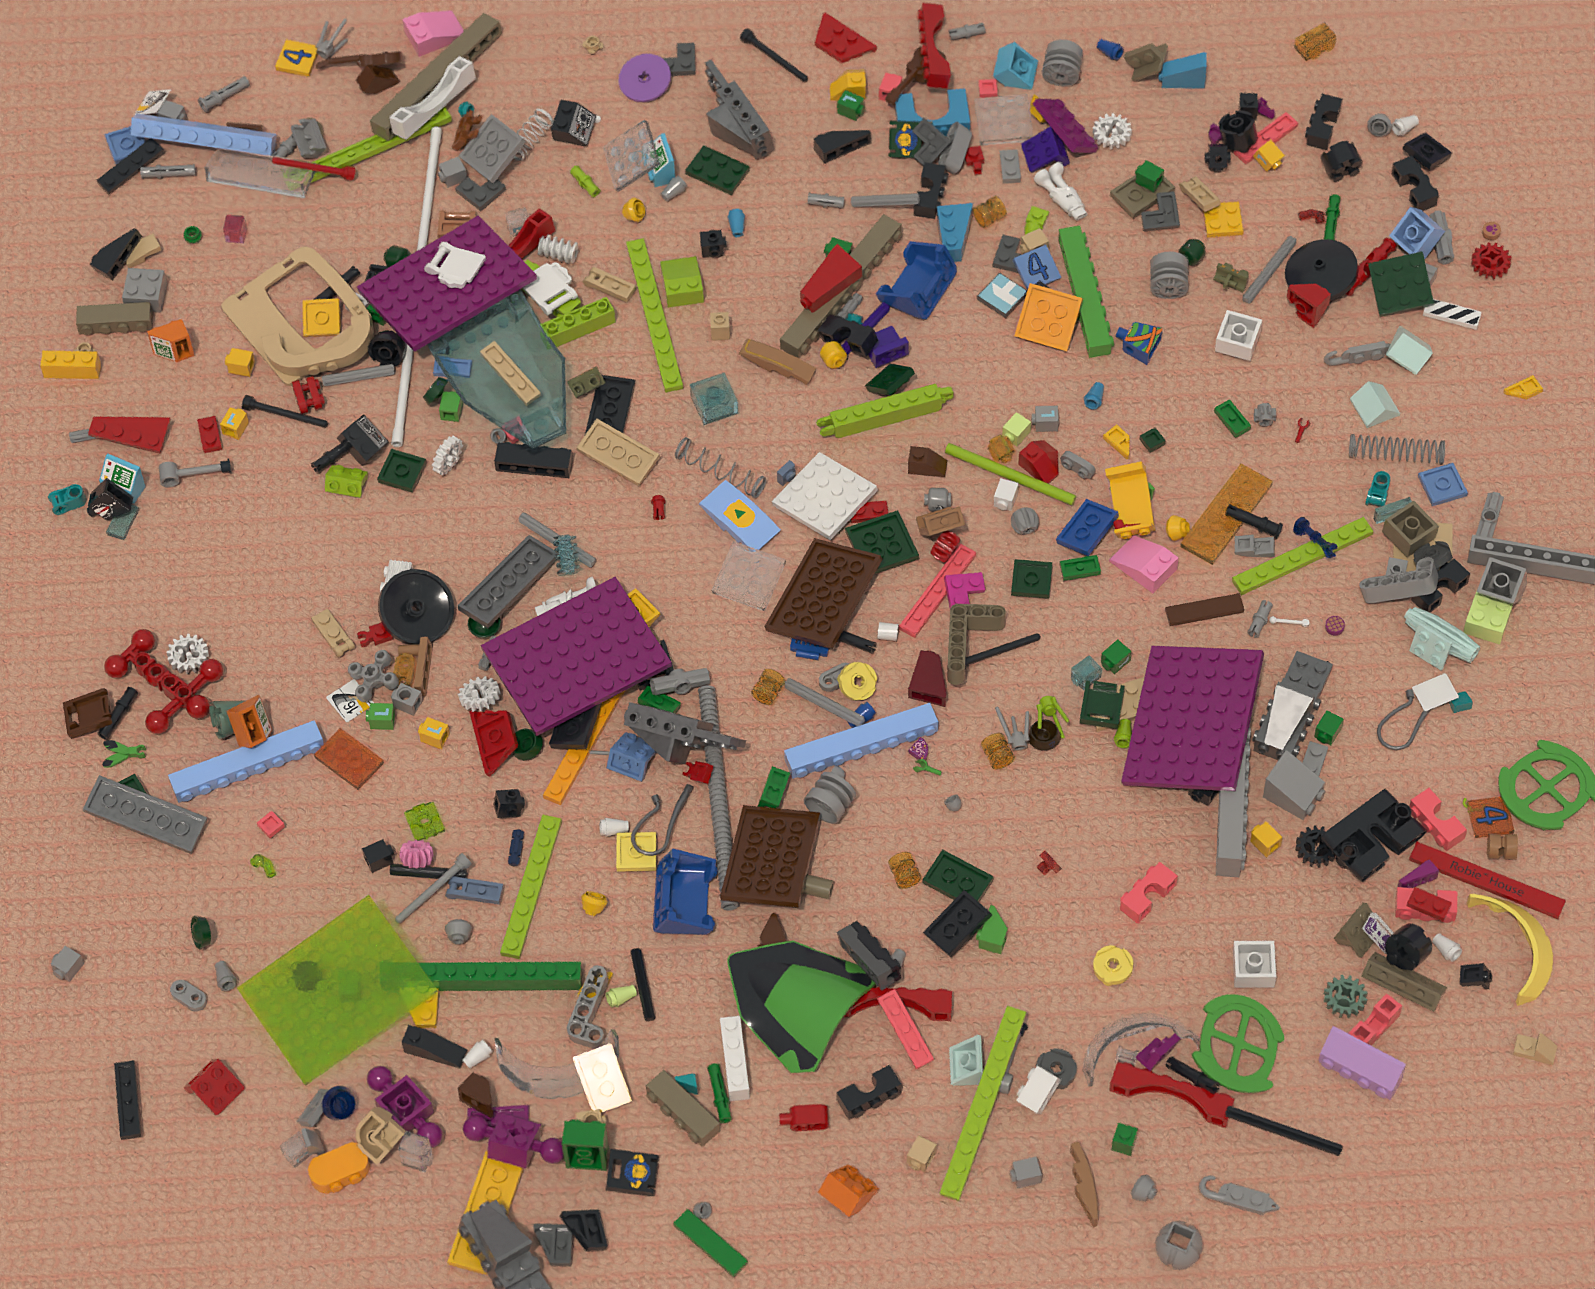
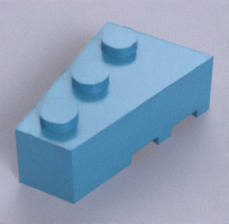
M973 203L937 206L940 244L946 246L954 262L962 261L969 226L973 216Z

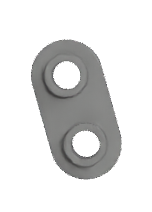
M1065 451L1060 457L1062 466L1076 472L1081 478L1090 479L1096 472L1090 462L1070 451Z
M841 663L823 672L819 677L820 688L827 692L840 688L837 681L838 675L849 663Z
M177 980L170 987L173 999L188 1009L201 1011L205 1008L207 1004L205 994L187 981ZM179 987H183L181 991L177 990ZM199 997L197 1001H193V998Z

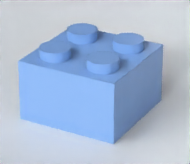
M1410 207L1389 236L1409 254L1423 251L1425 260L1445 230L1422 210Z

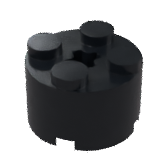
M1235 111L1236 114L1230 115L1228 113L1224 115L1219 121L1222 144H1226L1227 149L1248 151L1249 147L1258 139L1252 114L1247 111Z
M1348 141L1338 142L1329 147L1330 151L1327 154L1324 151L1321 155V161L1334 182L1342 180L1347 175H1357L1363 163L1352 141L1351 143Z
M1408 923L1400 927L1386 940L1385 951L1388 963L1400 969L1412 971L1431 954L1432 942L1430 937L1427 938L1423 933L1424 930L1418 925Z

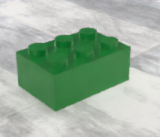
M576 1119L564 1121L562 1147L566 1168L607 1171L609 1143L606 1123L600 1121L582 1122Z

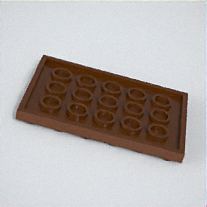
M814 538L765 624L766 631L833 649L882 561L881 555Z
M743 805L720 894L721 900L799 908L821 818L820 812Z

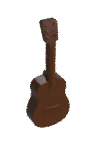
M921 46L915 50L913 59L907 63V77L889 92L885 98L886 102L895 105L901 96V92L911 82L926 83V79H923L925 67H922L923 55H921ZM938 50L941 56L946 60L945 54Z
M402 52L334 57L318 62L316 69L329 64L355 62L358 67L403 62Z

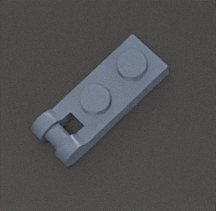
M453 876L449 879L448 884L450 887L447 889L445 896L449 899L458 898L500 905L504 886L502 883ZM462 886V890H457V887Z

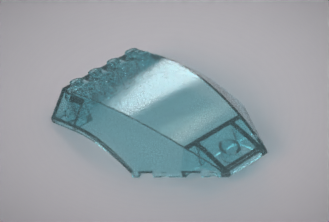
M521 289L427 344L440 369L465 405L532 449L566 434L565 357L544 330ZM493 341L500 346L541 392V396L528 406L518 398L480 355V351ZM450 359L472 360L470 377L461 376L457 372L460 370L456 363Z

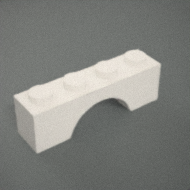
M740 1016L720 1018L729 1100L750 1099Z

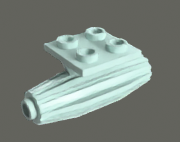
M1414 607L1413 609H1408L1404 616L1406 619L1405 623L1415 631L1409 651L1441 671L1444 668L1448 654L1471 663L1480 651V646L1468 635L1435 614Z

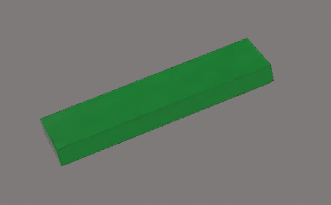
M688 1209L673 1223L674 1227L732 1277H735L748 1264L747 1259Z

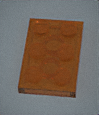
M341 728L314 754L315 759L357 790L384 764L382 758Z

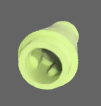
M634 985L611 988L605 995L609 1006L617 1008L629 999L637 996Z

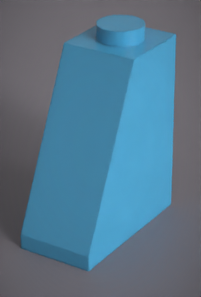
M1206 52L1164 62L1162 70L1158 73V81H1162V88L1204 89L1207 68Z

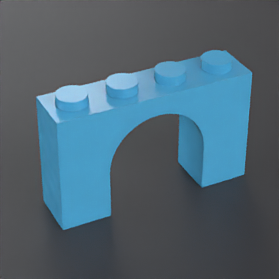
M965 88L948 90L947 102L949 111L940 119L928 120L933 121V125L945 136H947L950 127L955 122H959L970 130ZM912 93L901 94L894 105L896 120L921 121L923 118L914 109Z

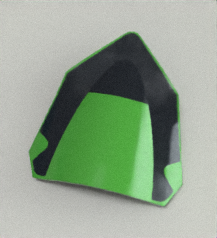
M794 940L735 952L727 959L740 1018L790 1073L815 1072L825 1049L844 1015L863 994L875 986V983L859 965L815 950Z

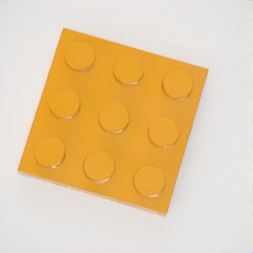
M1030 283L1014 336L1068 352L1083 298Z

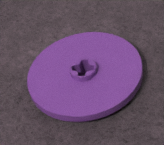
M641 54L631 58L624 64L619 74L621 91L627 98L636 102H649L657 99L667 90L671 81V71L664 59L654 54Z

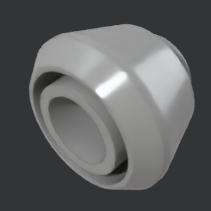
M1378 113L1369 118L1367 128L1374 136L1382 137L1391 131L1392 123L1386 114Z
M461 919L451 920L445 926L448 939L458 945L467 941L472 931V926L467 921Z
M1141 1175L1131 1191L1134 1200L1146 1202L1148 1199L1152 1200L1157 1193V1189H1155L1156 1184L1149 1175Z

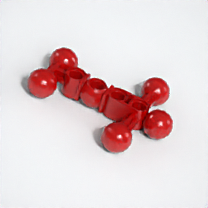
M139 629L132 635L131 645L121 655H111L106 659L104 670L109 677L114 679L121 678L128 671V663L132 662L138 675L143 676L149 685L158 687L160 691H163L172 700L162 710H153L148 713L145 725L149 732L153 734L165 732L169 727V718L180 708H186L187 713L192 718L202 719L206 717L209 713L210 702L206 697L194 694L207 682L218 681L223 675V665L214 658L206 659L200 665L199 675L192 682L186 684L179 677L172 674L165 665L156 663L155 659L150 658L147 652L153 649L155 636L147 629Z

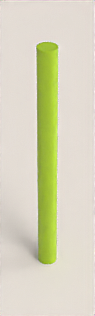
M948 443L945 449L946 454L1071 506L1076 501L1077 495L954 444Z

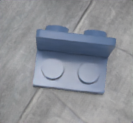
M624 733L611 747L606 768L642 782L645 778L648 761L656 754V751L635 734Z

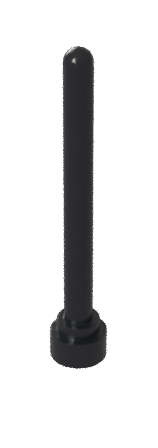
M746 28L741 33L740 40L745 44H753L801 81L806 82L808 80L807 75L756 39L752 30Z
M245 395L242 401V409L244 410L258 409L324 428L328 426L326 420L260 403L249 395Z
M1036 633L966 657L965 670L966 667H969V664L1039 641L1041 636Z

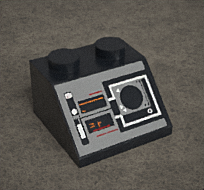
M560 99L551 128L553 140L588 147L597 116L577 102Z
M364 414L337 437L338 441L361 466L389 442Z

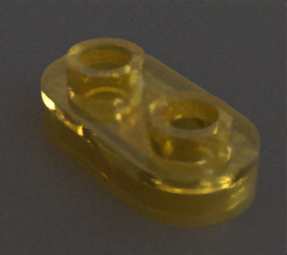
M408 653L397 656L393 673L399 679V685L404 680L406 682L403 684L411 687L415 661L413 656Z

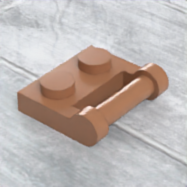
M440 210L438 238L476 217V211L467 213Z

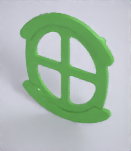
M1539 740L1537 743L1538 750L1521 758L1510 769L1507 767L1501 768L1498 778L1499 793L1508 810L1522 822L1542 830H1558L1563 828V821L1578 812L1590 798L1595 801V775L1588 764L1575 752L1560 744ZM1540 760H1555L1562 762L1566 768L1551 780H1546L1531 764ZM1521 771L1528 772L1541 786L1525 799H1520L1515 790L1516 779ZM1570 774L1577 776L1580 785L1579 794L1574 802H1568L1554 788L1556 784ZM1544 793H1549L1564 809L1556 813H1539L1531 810L1529 805Z
M1222 995L1209 1001L1203 1007L1204 1012L1208 1014L1201 1031L1200 1052L1194 1051L1192 1053V1058L1197 1066L1209 1078L1219 1082L1221 1086L1229 1090L1241 1093H1258L1271 1089L1273 1083L1267 1080L1274 1065L1277 1045L1284 1041L1283 1031L1276 1018L1261 1003L1243 995ZM1229 1011L1241 1013L1236 1037H1232L1214 1028V1023L1222 1014ZM1249 1017L1255 1018L1263 1028L1267 1040L1266 1050L1249 1044L1244 1040ZM1211 1037H1215L1233 1046L1228 1070L1223 1069L1214 1058L1210 1043ZM1242 1049L1261 1056L1264 1060L1259 1070L1248 1076H1240L1236 1072Z

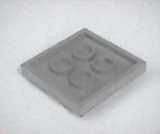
M491 114L479 129L477 137L471 139L459 157L494 184L526 143V140Z

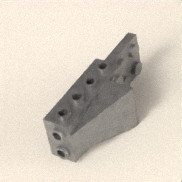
M711 59L705 62L707 69L705 74L709 79L707 82L712 90H716V101L719 105L706 113L712 135L751 153L755 160L766 156L774 150L769 128L735 80L728 84Z
M1296 651L1285 678L1282 679V682H1278L1274 689V699H1270L1266 708L1268 710L1267 715H1262L1259 723L1261 726L1260 730H1256L1253 735L1252 741L1255 742L1253 751L1278 761L1286 750L1297 757L1300 750L1299 743L1304 741L1307 734V725L1311 726L1314 719L1313 712L1318 710L1321 699H1319V696L1333 664Z
M629 702L628 710L624 714V725L629 726L664 760L685 764L689 747L700 748L701 745L708 746V744H714L737 750V747L745 748L746 740L713 732L714 724L631 702Z
M497 1200L491 1203L486 1201L479 1206L477 1211H469L461 1217L462 1219L458 1227L459 1232L468 1242L473 1255L479 1259L482 1269L491 1278L495 1289H550L539 1271V1260L535 1255L532 1256L529 1251L532 1245L531 1239L518 1230L513 1221L510 1222L506 1216L507 1211L502 1204L499 1205Z

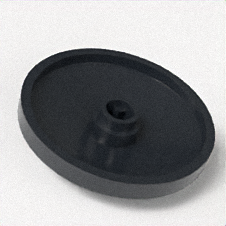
M1322 239L1301 246L1291 255L1285 267V279L1288 287L1296 284H1318L1328 290L1331 294L1330 301H1333L1346 294L1352 288L1358 277L1359 268L1354 252L1347 245L1336 240Z
M409 569L394 575L384 585L378 599V613L384 628L391 636L400 642L414 645L420 644V637H428L430 642H433L447 631L454 615V602L449 588L438 576L421 569Z

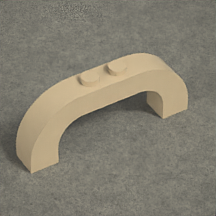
M369 313L352 316V333L346 342L338 346L303 354H290L286 352L279 333L263 336L261 341L269 362L279 372L290 376L316 375L320 372L334 371L338 368L349 366L361 359L368 351V346L373 338V323Z

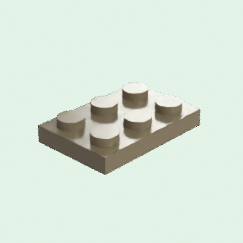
M1136 175L1111 190L1110 196L1134 218L1157 203V193L1175 191V186L1164 176L1163 182L1153 193L1135 183Z

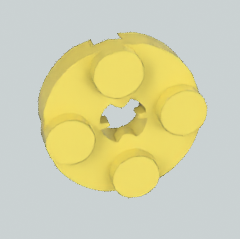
M852 662L841 670L837 681L841 692L850 700H864L875 692L877 676L870 665L862 662ZM855 677L861 678L862 681H860V686L854 684Z
M1109 945L1101 948L1096 953L1093 971L1096 977L1106 986L1121 984L1132 975L1133 959L1126 949ZM1114 961V964L1116 962L1118 965L1115 969L1109 967V962Z

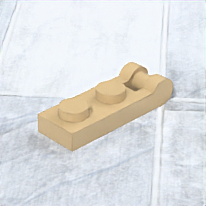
M1196 176L1188 182L1184 181L1179 184L1182 193H1186L1204 212L1220 205V199Z
M595 267L590 270V275L583 280V284L586 287H593L624 302H628L636 290V285Z
M328 609L311 618L315 627L338 658L344 655L345 651H351L355 648L351 639L348 638Z

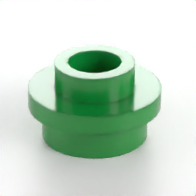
M189 226L185 229L183 236L186 242L196 243L201 239L202 233L197 227Z

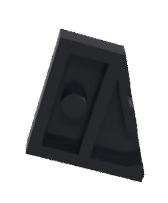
M599 1209L561 1212L560 1218L585 1251L606 1250L608 1246Z

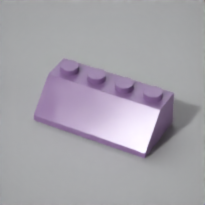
M1335 1026L1332 1027L1318 1061L1326 1069H1333L1343 1078L1351 1079L1357 1082L1360 1087L1368 1088L1379 1097L1389 1100L1392 1099L1402 1082L1406 1066L1405 1063Z

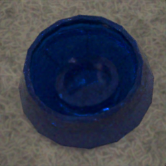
M345 1086L332 1087L323 1097V1112L331 1120L340 1121L346 1119L355 1110L356 1102L354 1095Z

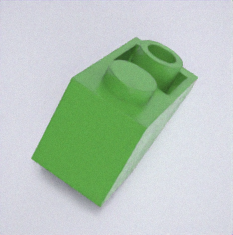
M990 905L989 911L992 916L984 923L982 929L979 928L976 940H979L978 948L1002 954L1008 929L996 908Z

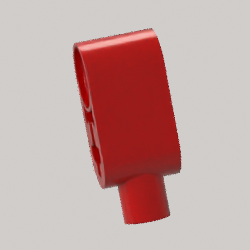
M824 1104L792 1106L789 1108V1113H779L780 1125H790L792 1131L825 1130L829 1127L828 1106Z

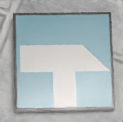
M999 273L977 295V300L1004 318H1007L1024 300V293L1027 290Z

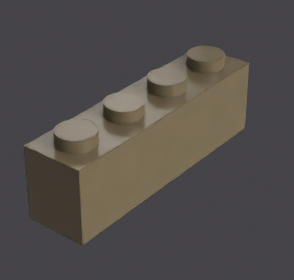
M150 302L77 306L76 325L79 334L84 335L133 331L145 332L152 330L153 312Z
M664 1070L646 1085L647 1098L652 1103L656 1102L665 1116H671L674 1119L675 1125L680 1130L684 1129L688 1133V1137L695 1144L698 1142L703 1147L720 1132V1123Z

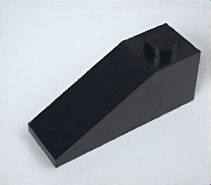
M870 130L829 131L813 138L814 150L823 164H826L870 144L871 132Z
M133 228L101 248L92 257L91 267L96 272L113 281L143 236L137 229Z
M408 1025L401 1042L404 1053L461 1069L463 1064L462 1059L467 1054V1049L428 1030Z

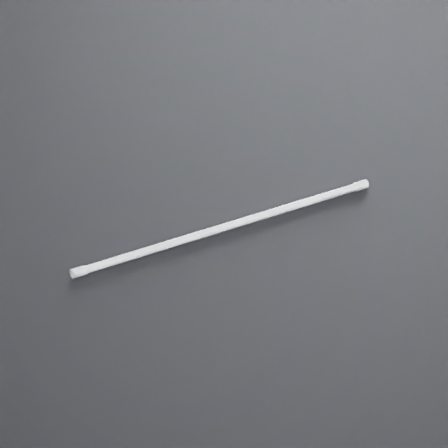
M439 127L431 129L430 151L417 251L427 245L437 159L442 129ZM406 342L395 425L391 445L394 447L402 446L404 436L403 428L413 350Z

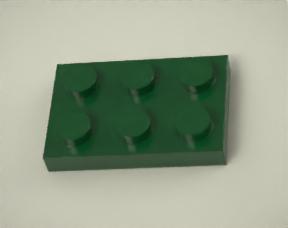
M703 145L686 168L685 174L732 196L750 171V166Z
M942 849L922 879V883L953 900L965 890L979 902L993 882L994 876Z

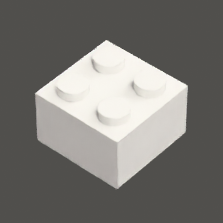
M1227 310L1216 338L1215 351L1251 361L1261 333L1262 319Z
M1234 941L1232 951L1234 988H1274L1276 981L1274 941Z

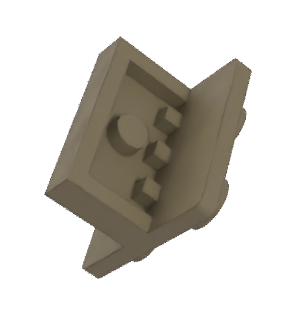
M1150 43L1125 53L1124 59L1134 68L1133 81L1144 79L1161 71L1168 49L1166 43L1157 47Z
M1364 902L1334 937L1338 944L1351 946L1358 957H1363L1374 943L1362 929L1371 913L1376 918L1369 905Z

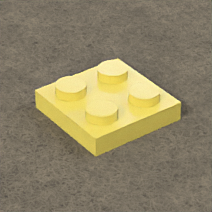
M637 832L635 835L637 846L644 851H656V832ZM617 833V872L656 871V855L648 856L639 853L632 845V833Z

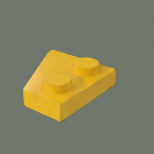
M400 988V994L415 1026L418 1028H436L439 989Z

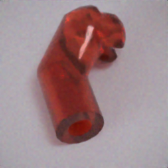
M1309 209L1298 212L1300 221L1315 218L1316 223L1325 222L1323 211Z

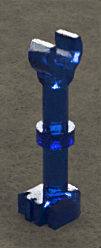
M1300 517L1296 520L1293 532L1296 535L1302 536V534H1307L1312 542L1322 547L1327 558L1336 556L1332 551L1338 548L1335 543L1324 540L1318 531H1314L1310 527V522L1305 517Z

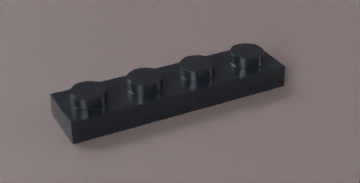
M153 138L148 139L98 178L97 183L110 195L137 174L141 167H146L164 152L163 148Z
M135 1061L114 1063L120 1138L124 1140L141 1137Z

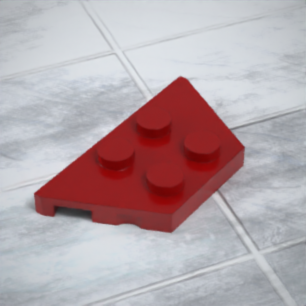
M826 12L823 13L815 39V46L840 63L862 57V54L871 51L873 53L877 50L875 44Z
M471 710L469 712L484 772L490 777L518 747L511 715L506 710H498L496 712L492 710L473 712Z

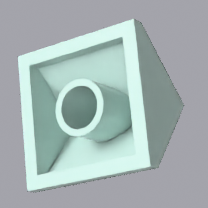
M1400 325L1386 356L1416 375L1433 352L1429 344Z
M1368 381L1350 397L1351 403L1366 428L1400 416L1398 408L1384 385Z
M976 1035L949 1047L951 1085L953 1086L979 1085L983 1074L981 1036Z

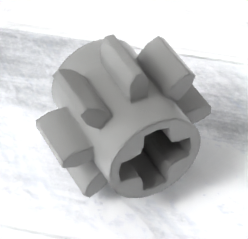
M1268 403L1259 404L1257 409H1254V421H1259L1261 426L1271 425L1273 421H1276V408H1271V405Z

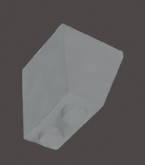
M1489 557L1477 593L1515 604L1521 601L1526 588L1527 570L1526 568Z
M1286 750L1265 780L1263 798L1304 820L1307 815L1313 813L1316 807L1314 804L1317 800L1321 801L1326 792L1324 790L1325 782Z

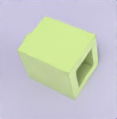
M1016 412L1003 426L1002 437L1006 442L1018 446L1031 432V421Z

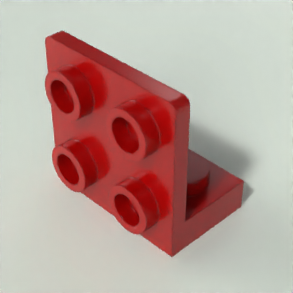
M212 1059L184 1089L188 1093H195L214 1115H219L245 1087L219 1059Z

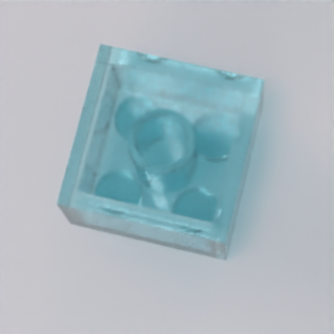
M725 373L690 384V395L703 425L738 414V401Z

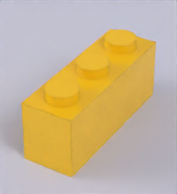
M43 350L40 367L44 378L99 379L101 362L98 352Z

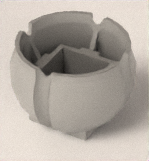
M1174 1221L1166 1224L1159 1231L1155 1241V1249L1158 1257L1166 1266L1171 1264L1173 1269L1182 1270L1191 1267L1198 1261L1199 1254L1202 1253L1203 1241L1200 1233L1193 1225L1187 1226L1184 1221ZM1173 1232L1191 1239L1186 1250L1169 1243Z

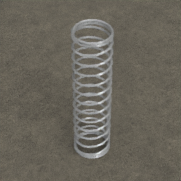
M1350 435L1349 458L1353 457V453L1354 457H1357L1361 438L1362 459L1365 455L1367 439H1369V459H1371L1376 438L1377 460L1379 459L1383 439L1384 460H1386L1388 445L1391 440V460L1393 461L1398 440L1399 461H1401L1405 441L1406 461L1408 462L1410 447L1413 441L1414 462L1416 461L1420 442L1421 463L1423 462L1426 443H1428V463H1430L1435 442L1436 464L1438 463V458L1440 464L1444 463L1445 441L1443 440L1440 441L1437 452L1436 440L1432 442L1430 450L1429 440L1427 439L1424 447H1422V440L1419 439L1415 450L1414 439L1410 440L1408 448L1407 439L1404 438L1400 451V439L1398 437L1393 448L1391 436L1388 438L1387 446L1385 438L1382 436L1378 449V438L1376 435L1373 438L1372 446L1370 436L1366 437L1364 448L1362 435L1358 438L1357 447L1355 435Z

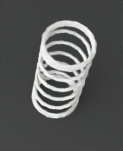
M536 109L534 115L528 118V122L523 124V128L519 129L517 134H519L520 130H523L531 141L539 142L538 137L533 132L524 129V125L529 123V126L537 135L544 136V131L538 125L530 122V118L535 117V120L542 128L550 129L553 124V118L543 109ZM537 111L544 113L550 119L551 124H548L543 118L539 117ZM531 124H533V125H535L536 127H538V128L542 131L543 134L541 135V134L537 133V132L532 128ZM525 130L533 134L537 141L532 140ZM521 136L522 138H524L525 140H527L532 147L530 148V147L526 146L525 144H524V146H525L526 148H528V149H533L532 143H531L528 139H526L525 137ZM523 146L522 148L526 154L520 149L519 153L522 155V158L515 156V160L522 161L527 156V151Z

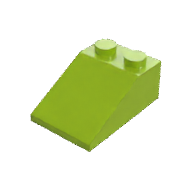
M696 256L660 261L668 308L704 303L702 281Z

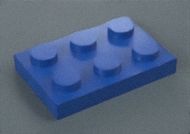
M1086 499L1056 538L1057 544L1089 556L1113 525V522L1119 517L1118 511Z

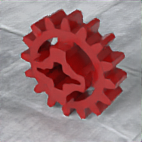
M1490 242L1487 243V246L1480 244V249L1476 247L1475 252L1472 253L1471 266H1474V271H1479V276L1485 274L1486 279L1489 276L1495 279L1496 275L1501 278L1503 273L1507 274L1508 269L1511 267L1512 257L1508 255L1509 250L1504 251L1503 245L1497 247L1496 242L1494 246Z

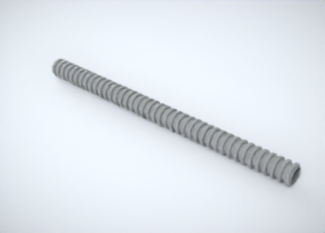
M710 685L702 686L698 689L701 720L713 723L712 731L720 733L715 688ZM708 744V746L704 747L706 763L713 765L708 788L712 810L719 891L721 894L732 851L723 772L722 748L718 745ZM720 899L722 903L721 908L724 910H734L739 906L738 902Z

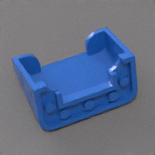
M910 241L903 252V257L907 263L903 272L892 288L889 285H882L876 292V296L880 302H885L897 310L918 319H927L955 277L957 268L945 245Z
M672 848L660 860L656 870L654 932L661 934L707 935L713 931L715 921L711 915H707L708 883L717 875L716 859Z

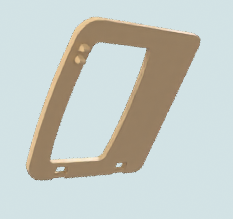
M310 247L296 249L281 262L279 261L244 286L242 290L224 300L221 305L223 312L282 382L288 386H292V381H300L305 376H290L276 370L265 354L261 337L279 333L286 352L290 354H303L343 344L352 333V325L320 348H313L294 330L272 303L266 293L268 287L299 265L305 263L333 289L352 316L369 313L339 273ZM290 260H292V261L294 262L293 264H291V265L288 266L287 268H285V267L283 266L284 264H286V263L289 262ZM245 292L248 294V296H246L242 300L238 299V297L244 294Z

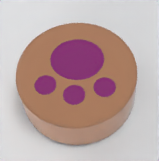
M1487 222L1482 229V235L1488 240L1499 238L1501 233V227L1496 222Z

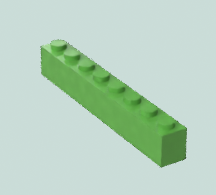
M1080 226L1059 229L1058 241L1072 294L1083 298L1079 312V321L1088 356L1091 358L1110 355L1111 347H1114L1113 336H1109L1108 333L1110 332L1109 321H1105L1104 318L1106 317L1105 306H1101L1102 295L1101 291H1097L1098 280L1097 276H1093V262L1089 261L1090 249L1085 246L1086 234L1081 231Z

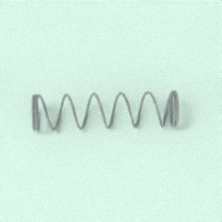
M685 437L680 441L675 451L676 459H681L685 455V461L688 465L694 464L700 459V469L702 472H708L715 466L716 479L722 480L730 474L729 480L730 484H732L731 475L736 462H734L732 469L723 478H718L716 476V468L721 454L718 456L716 463L710 469L704 471L701 468V461L706 447H704L702 454L697 460L688 463L686 454L692 440ZM687 440L683 452L678 456L682 444ZM750 469L745 479L734 487L740 486L745 481L744 488L746 494L757 498L764 489L766 477L760 476L755 482L752 492L747 493L746 483L751 473ZM763 479L762 484L756 490L759 482Z

